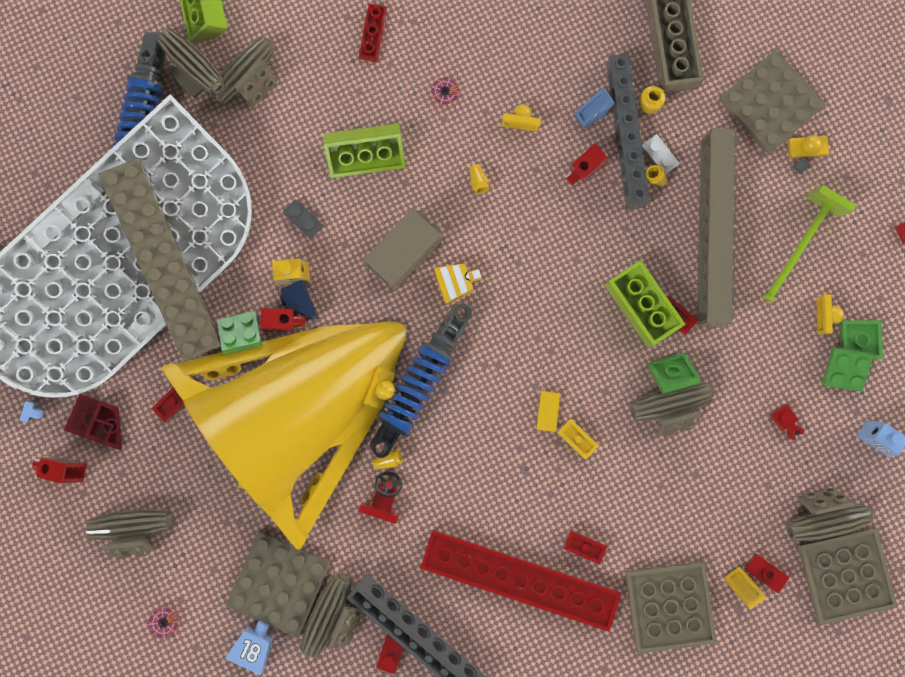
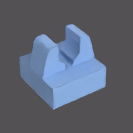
M27 400L19 420L29 422L31 417L41 419L44 410L35 408L36 402Z

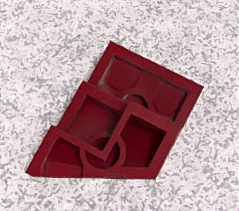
M79 394L64 431L122 450L119 407Z

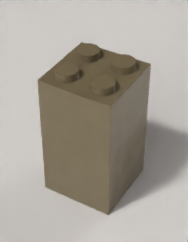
M413 208L363 259L366 266L394 292L441 244V230L433 223L430 225L425 220L426 216L419 210L416 212Z

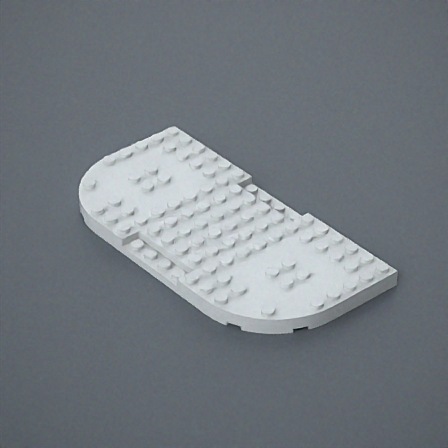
M171 95L164 99L0 252V380L9 386L42 397H67L88 391L113 376L166 325L98 173L135 159L141 160L199 292L205 289L226 269L242 250L249 234L252 219V203L246 180L229 154Z

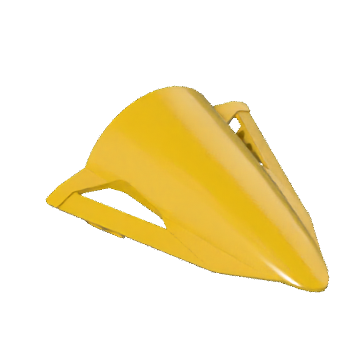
M398 322L320 326L263 341V346L226 355L220 352L176 364H167L162 367V371L182 398L187 411L200 432L231 474L252 499L272 518L296 549H301L310 530L380 412V409L364 404L377 366L394 372L398 356L406 339V328ZM269 357L265 364L221 386L208 387L190 378L191 376L203 374L207 380H217L238 374L241 371V363ZM340 445L324 473L318 472L312 478L300 500V505L303 509L299 516L295 518L291 500V492L295 482L329 448Z

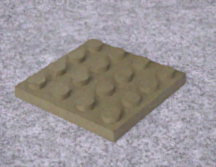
M776 49L718 99L768 154L773 152L827 105Z
M872 527L798 545L819 625L898 607L877 528Z
M259 531L226 607L299 638L331 562L303 549H296L289 543Z
M700 561L625 571L635 647L638 654L717 643L705 562Z

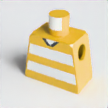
M302 259L272 261L274 286L293 284L301 280L304 283L311 282L308 262Z
M465 264L434 268L445 305H449L473 292L472 282L482 279L479 269L468 272Z

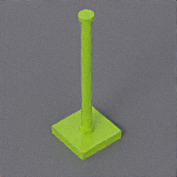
M824 185L809 191L806 198L822 208L770 290L762 298L770 303L774 302V296L828 212L840 217L852 213L857 205Z

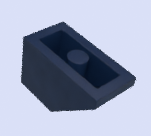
M302 280L280 289L282 294L279 296L283 306L287 305L288 308L315 320L319 318L307 287Z

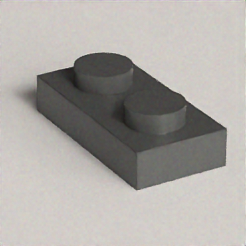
M296 199L282 212L310 240L323 227V224Z

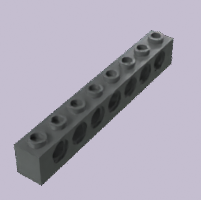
M629 53L611 55L606 63L610 97L615 103L612 106L626 210L645 208L650 203Z
M367 573L346 597L437 677H486Z

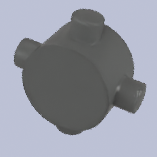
M800 158L797 163L793 164V167L799 174H803L806 169H810V165L804 158Z

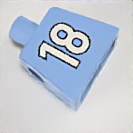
M866 420L857 435L858 438L888 457L898 456L905 447V435L883 422Z
M259 620L255 629L247 627L225 659L261 675L266 667L273 641L272 637L266 635L269 625Z

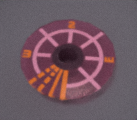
M448 77L439 78L432 85V97L440 104H451L459 96L458 84L455 80Z
M169 608L155 610L149 618V630L158 638L170 637L178 627L177 615Z

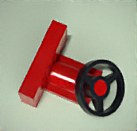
M386 471L376 477V493L372 505L362 502L358 512L396 524L400 514L391 512L395 496L402 489V480L396 473ZM391 475L398 480V482H393L390 479H385L383 476ZM380 479L382 483H379L377 486V481Z

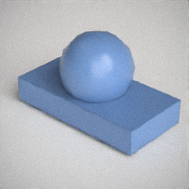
M602 88L575 112V115L582 127L588 128L597 119L604 118L608 114V109L615 103L607 90Z

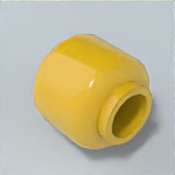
M657 86L645 88L638 100L640 109L647 114L657 113L665 103V93Z

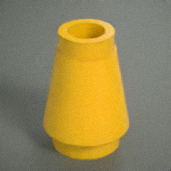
M479 164L470 166L472 190L476 194L487 192L490 182Z
M652 165L646 170L648 182L661 187L667 184L668 179L660 165Z
M392 448L388 456L384 458L376 457L372 460L375 470L399 467V464L403 463V458L398 448Z

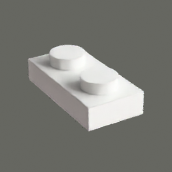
M657 134L642 144L644 153L654 165H660L664 169L665 175L680 164Z

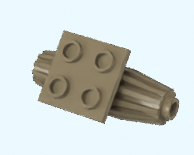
M170 28L163 30L159 34L157 42L168 58L176 65L169 71V74L193 98H196L204 90L210 94H218L223 90L224 80L220 76L222 72L191 42Z
M260 37L242 50L220 74L224 80L223 90L218 94L210 95L224 106L241 94L253 108L278 81L266 65L274 53V44L265 37L263 39Z
M699 383L662 394L661 391L653 392L630 402L631 414L635 421L660 419L659 428L656 431L657 436L662 434L664 437L675 434V431L681 429L683 432L689 431L694 428L702 416L701 412L693 413L691 410L711 402L712 397H714V391L711 385Z
M825 488L823 491L807 492L797 497V500L806 506L810 513L787 522L786 529L789 538L793 542L817 541L847 534L867 526L872 522L873 513L865 505H855L853 500L837 489Z
M157 509L113 512L89 519L86 533L89 539L112 540L110 545L101 546V550L108 552L109 555H116V558H128L129 554L147 556L149 552L156 551V547L150 545L146 537L171 530L172 526L175 525V516L169 510Z
M342 572L334 574L317 600L306 625L300 647L301 652L309 657L318 658L330 638L332 639L329 644L330 649L346 645L353 638L354 632L352 631L355 625L360 622L362 613L356 606L345 607L346 597L349 595L352 584L349 580L350 576Z

